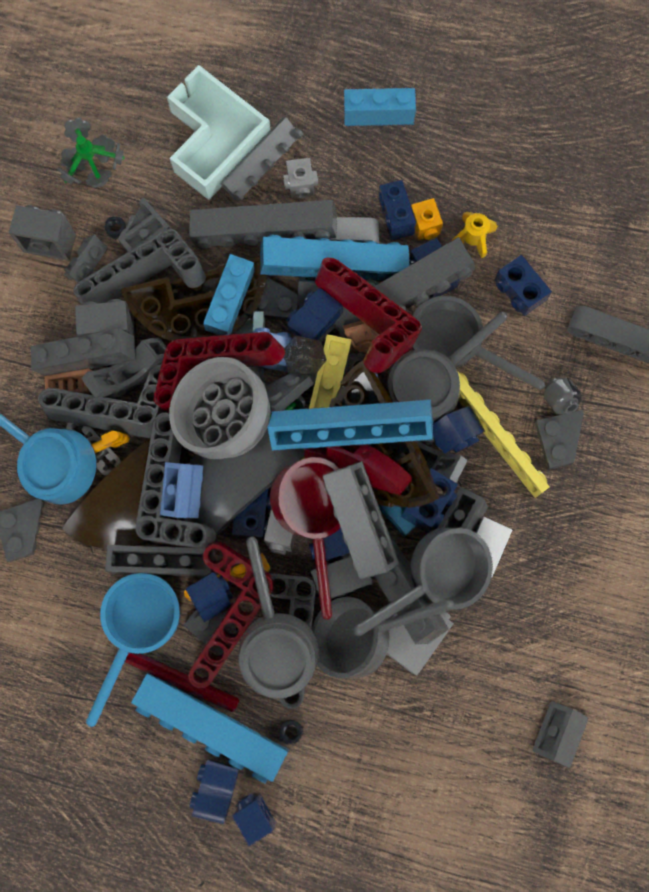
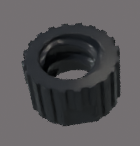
M112 216L105 221L104 229L112 240H118L120 234L127 226L122 218ZM118 224L121 226L119 231H111L113 225Z
M290 719L281 725L279 733L282 741L287 744L299 742L302 738L301 736H303V727L298 721ZM290 725L295 726L297 729V735L294 738H289L285 733V729Z

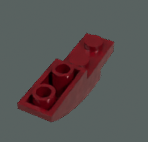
M367 444L304 449L305 459L311 457L323 458L334 463L339 469L362 461L371 487L382 489L389 493L400 495L411 482V475L400 465Z

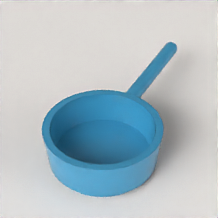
M0 413V426L24 444L18 456L17 472L23 488L29 494L52 504H68L76 501L87 492L95 477L96 456L92 445L82 434L69 429L50 428L40 430L30 437Z
M146 573L128 575L117 581L108 590L103 599L100 611L101 625L107 638L119 650L87 717L86 724L89 727L96 725L128 653L140 654L154 651L168 642L178 628L180 605L177 596L170 585L157 576Z

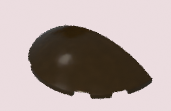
M260 256L245 259L254 262V274L231 334L239 330L253 316L261 302L264 288L266 287L267 275L260 274ZM226 264L217 266L215 270L205 272V282L195 288L188 287L181 278L170 280L168 277L121 288L122 295L133 316L147 330L163 339L173 341L176 339L219 336L205 331L203 323Z
M362 360L341 380L342 386L336 397L331 399L329 407L393 403L375 373L368 370L363 363L364 360ZM416 441L367 444L391 458L411 475V482L400 495L371 487L377 504L386 507L412 508L440 499L431 472Z
M171 425L166 427L167 432L171 429ZM151 438L120 462L82 501L62 527L68 535L87 546L91 545L103 548V550H107V545L137 546L152 542L151 540L140 538L136 532V522ZM167 446L162 451L163 457H165L168 452ZM182 446L179 463L189 464L188 449ZM163 471L158 475L159 483L163 480ZM156 497V499L154 500L155 508H157L159 505L158 497ZM170 517L172 520L178 519L177 517ZM154 523L149 527L150 534L155 530Z

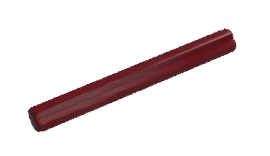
M129 652L126 657L125 663L230 712H234L237 709L239 699L210 685L204 688H197L191 684L189 675L142 653Z

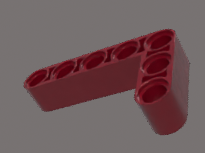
M330 257L322 260L315 278L316 286L324 290L343 305L344 308L379 334L372 341L363 363L371 372L381 373L412 349L422 330L421 323L339 260Z
M269 332L173 340L165 349L154 393V402L169 413L173 394L180 381L191 369L206 360L227 357L238 360L247 367L269 366L281 362L285 355V349Z
M220 541L212 542L207 546L203 554V560L209 568L236 584L242 590L191 667L189 680L197 688L207 687L212 682L261 608L258 590L253 584L255 577L251 561ZM214 548L220 549L223 553V559L220 561L212 560L209 556V551ZM233 564H243L246 572L241 576L235 575L231 570ZM264 570L270 594L273 588V578ZM248 600L253 604L254 608L249 612H244L240 609L239 603ZM227 623H234L238 626L239 631L230 634L225 630L224 626ZM214 645L221 646L224 653L220 656H215L211 653L210 647ZM197 668H205L209 675L201 678L196 674L195 670Z

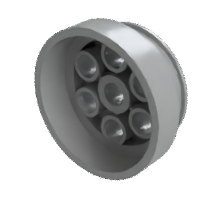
M227 357L206 360L191 369L178 384L170 404V425L174 436L184 447L204 458L224 459L240 456L255 447L267 430L270 421V403L266 388L259 376L238 360Z

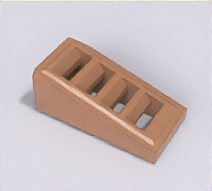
M86 368L45 376V389L56 388L55 382L58 381L59 389L66 390V381H68V391L92 395L83 382L82 377L86 372L93 370ZM76 380H78V389H76Z

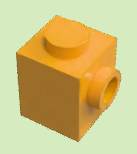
M434 198L412 204L411 208L416 221L415 233L417 239L431 240L441 234L443 222Z

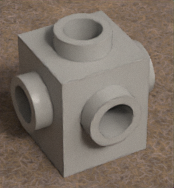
M310 158L286 161L288 175H283L285 190L290 189L291 198L304 199L314 195V186L318 185L317 171H312Z

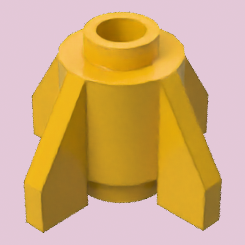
M465 212L462 215L465 223L464 229L452 241L459 237L462 243L465 241L469 245L477 246L481 258L486 257L487 234L496 231L498 226L496 222L488 219L483 214Z

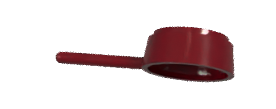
M311 457L286 467L278 474L271 488L270 504L275 519L286 531L294 535L313 539L321 613L325 620H329L332 617V605L324 538L334 534L341 526L334 515L331 498L325 490L323 475L339 468L326 459Z

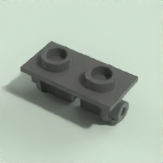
M95 234L83 239V243L76 252L79 257H73L69 265L65 267L64 276L67 279H74L79 283L90 276L104 255L107 247Z

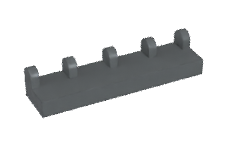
M286 117L281 118L220 184L235 201H242L244 195L253 186L258 184V180L274 167V163L284 153L289 151V147L297 139L303 136V132L299 128H294Z

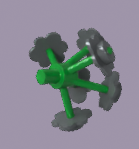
M80 117L75 118L74 121H66L64 135L68 138L70 137L71 141L77 142L76 148L62 150L60 163L66 167L67 171L58 167V171L62 173L60 177L65 183L73 185L74 182L80 184L82 181L73 174L77 171H84V164L88 160L93 172L87 176L86 184L91 185L93 188L104 186L109 181L108 178L112 176V172L109 170L105 171L104 169L97 170L92 158L93 156L98 157L102 163L108 162L109 157L114 158L113 170H115L116 164L121 165L122 160L125 159L123 156L124 150H120V143H117L116 150L114 151L115 141L103 134L99 138L93 139L91 143L90 140L86 139L89 136L88 131L91 129L88 121H83Z

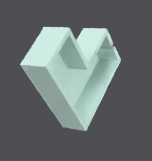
M198 65L184 79L186 88L184 84L180 83L167 97L171 113L195 131L170 157L174 172L210 200L222 187L221 181L270 131L269 119Z

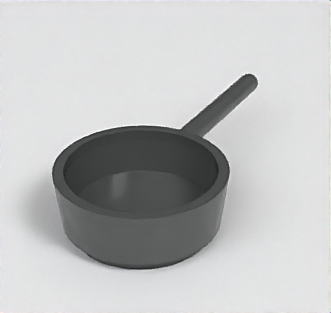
M438 296L425 301L412 315L422 325V330L412 347V351L430 349L449 358L483 328L479 314L469 303L452 296ZM482 342L455 365L456 369H458L476 355L536 389L542 390L545 387L543 380L481 347Z
M498 313L449 358L430 349H418L404 354L390 368L385 380L384 387L393 403L431 400L433 424L445 415L452 413L460 396V379L455 365L505 322L508 317L507 313Z
M440 528L428 533L416 546L411 560V574L416 587L357 624L353 628L354 634L356 636L363 635L423 595L434 603L450 599L454 603L451 610L466 608L474 604L485 593L492 577L493 561L488 545L481 536L468 529Z
M249 537L246 544L264 616L254 621L244 632L239 645V666L244 680L257 693L270 698L289 697L301 691L313 676L319 661V646L313 631L302 620L288 614H274L258 543L254 537Z
M342 597L331 601V619L325 620L320 611L311 629L319 646L317 666L325 674L334 678L356 679L366 677L378 669L384 661L389 647L390 629L449 611L453 608L454 603L450 599H446L388 618L363 635L356 636L353 628L376 613L377 610L357 598Z

